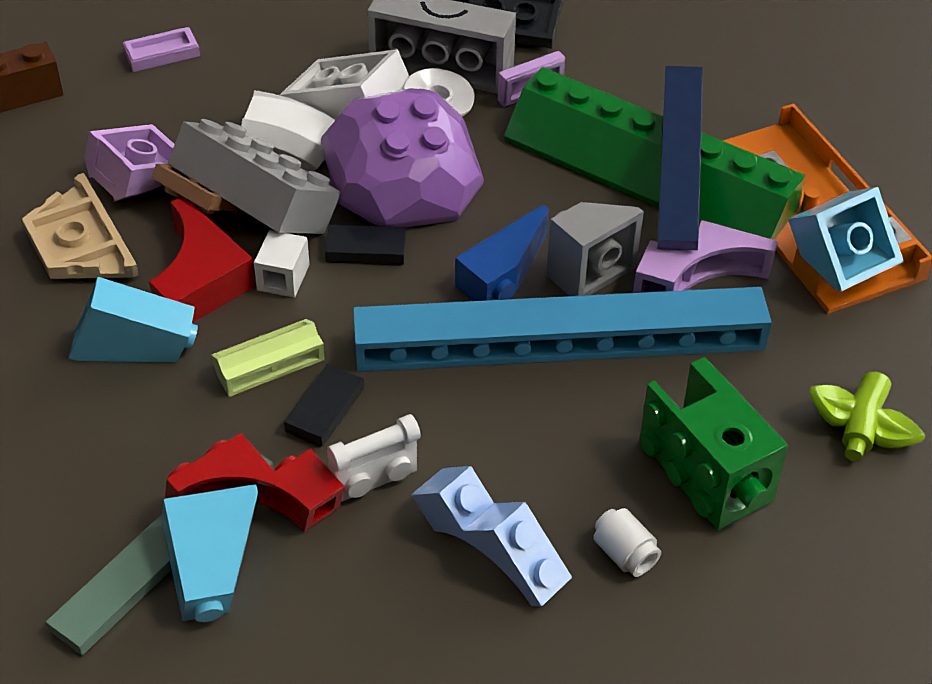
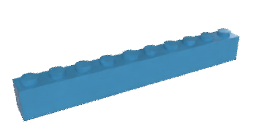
M762 287L354 307L357 372L766 350L772 324Z

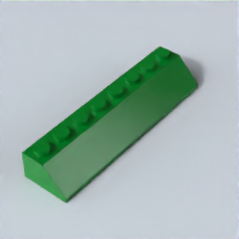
M541 67L523 87L504 134V141L659 208L663 116ZM701 132L699 225L701 220L775 240L787 224L788 219L799 208L805 174Z

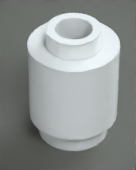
M623 508L617 511L610 509L597 520L594 541L623 572H630L634 577H639L648 572L657 563L661 556V550L657 547V539L628 509Z

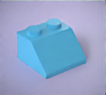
M878 187L847 192L788 219L801 257L837 291H843L904 262Z

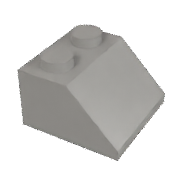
M580 202L566 211L559 212L555 217L551 218L546 276L569 296L592 295L636 269L644 211L639 207Z

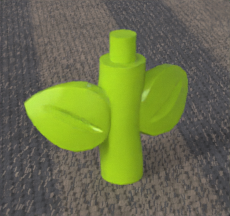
M868 372L864 374L854 395L845 389L833 385H814L808 391L817 410L827 423L834 427H845L842 442L846 447L845 457L851 461H860L863 454L872 449L873 443L884 448H901L922 442L925 439L924 432L911 419L898 411L881 409L891 388L890 379L882 373Z

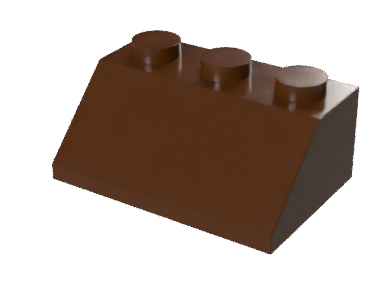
M46 41L38 44H28L23 48L0 53V113L64 95L57 63Z

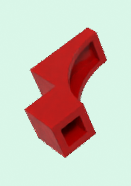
M240 433L228 441L220 440L208 449L204 456L191 464L185 462L177 466L166 478L165 499L256 484L258 490L256 503L278 511L305 532L339 509L345 486L311 448L298 457L291 455L285 458L274 471L245 436Z

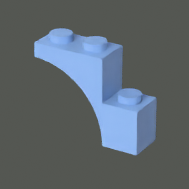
M471 466L442 468L411 494L435 532L456 536L485 554L514 582L531 606L542 607L572 578L526 502L494 503Z

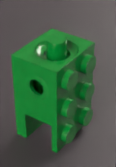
M706 357L690 363L683 409L677 406L655 380L647 383L641 433L639 435L640 444L645 453L651 457L653 456L665 469L671 483L675 486H680L692 500L693 506L699 515L707 517L714 527L720 530L775 501L788 444Z

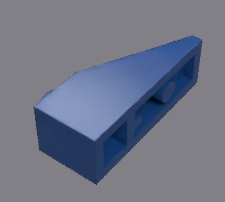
M543 204L455 258V286L472 301L510 299L516 294L547 237L549 208Z

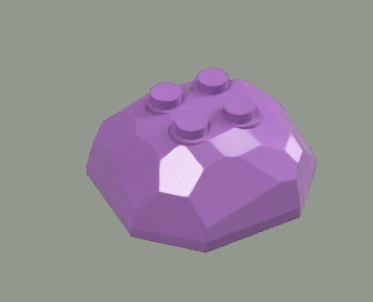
M409 88L353 99L321 137V146L332 185L341 192L338 204L376 226L412 227L457 221L484 183L464 119L437 92L431 90Z

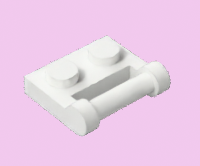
M409 414L397 419L396 425L346 445L338 442L327 447L328 468L345 486L341 502L352 497H361L376 487L391 481L402 480L410 473L417 471V440L421 438V434L413 415Z

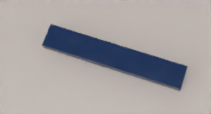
M666 66L657 249L698 250L703 67Z

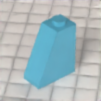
M97 277L75 328L68 359L75 361L177 363L184 347L191 349L196 338L198 325L192 324L195 307Z
M256 484L163 500L161 521L182 621L195 619L198 622H209L230 612L258 495Z

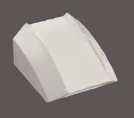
M254 90L245 117L242 118L241 127L247 130L245 135L251 139L258 138L274 146L273 152L276 154L291 156L302 163L300 168L315 171L325 160L321 146V137L335 119L291 98Z

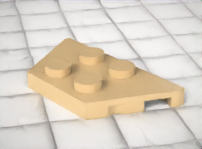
M84 173L78 174L73 178L75 186L62 195L59 192H55L46 199V202L41 207L33 209L22 218L24 229L50 279L123 278L139 275L135 260Z

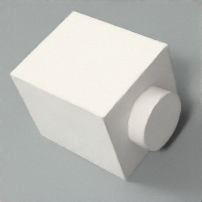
M269 230L254 261L257 291L296 297L310 265L307 237Z

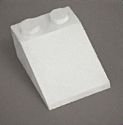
M398 49L318 59L290 84L280 96L309 105L336 120L353 99L403 90L409 74Z

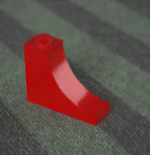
M181 196L171 202L175 231L183 239L182 247L174 261L162 273L150 280L149 285L152 294L194 306L193 323L256 287L253 258L194 204Z

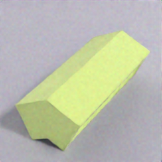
M304 319L211 354V358L218 379L230 397L323 361L324 343L317 333L314 322Z

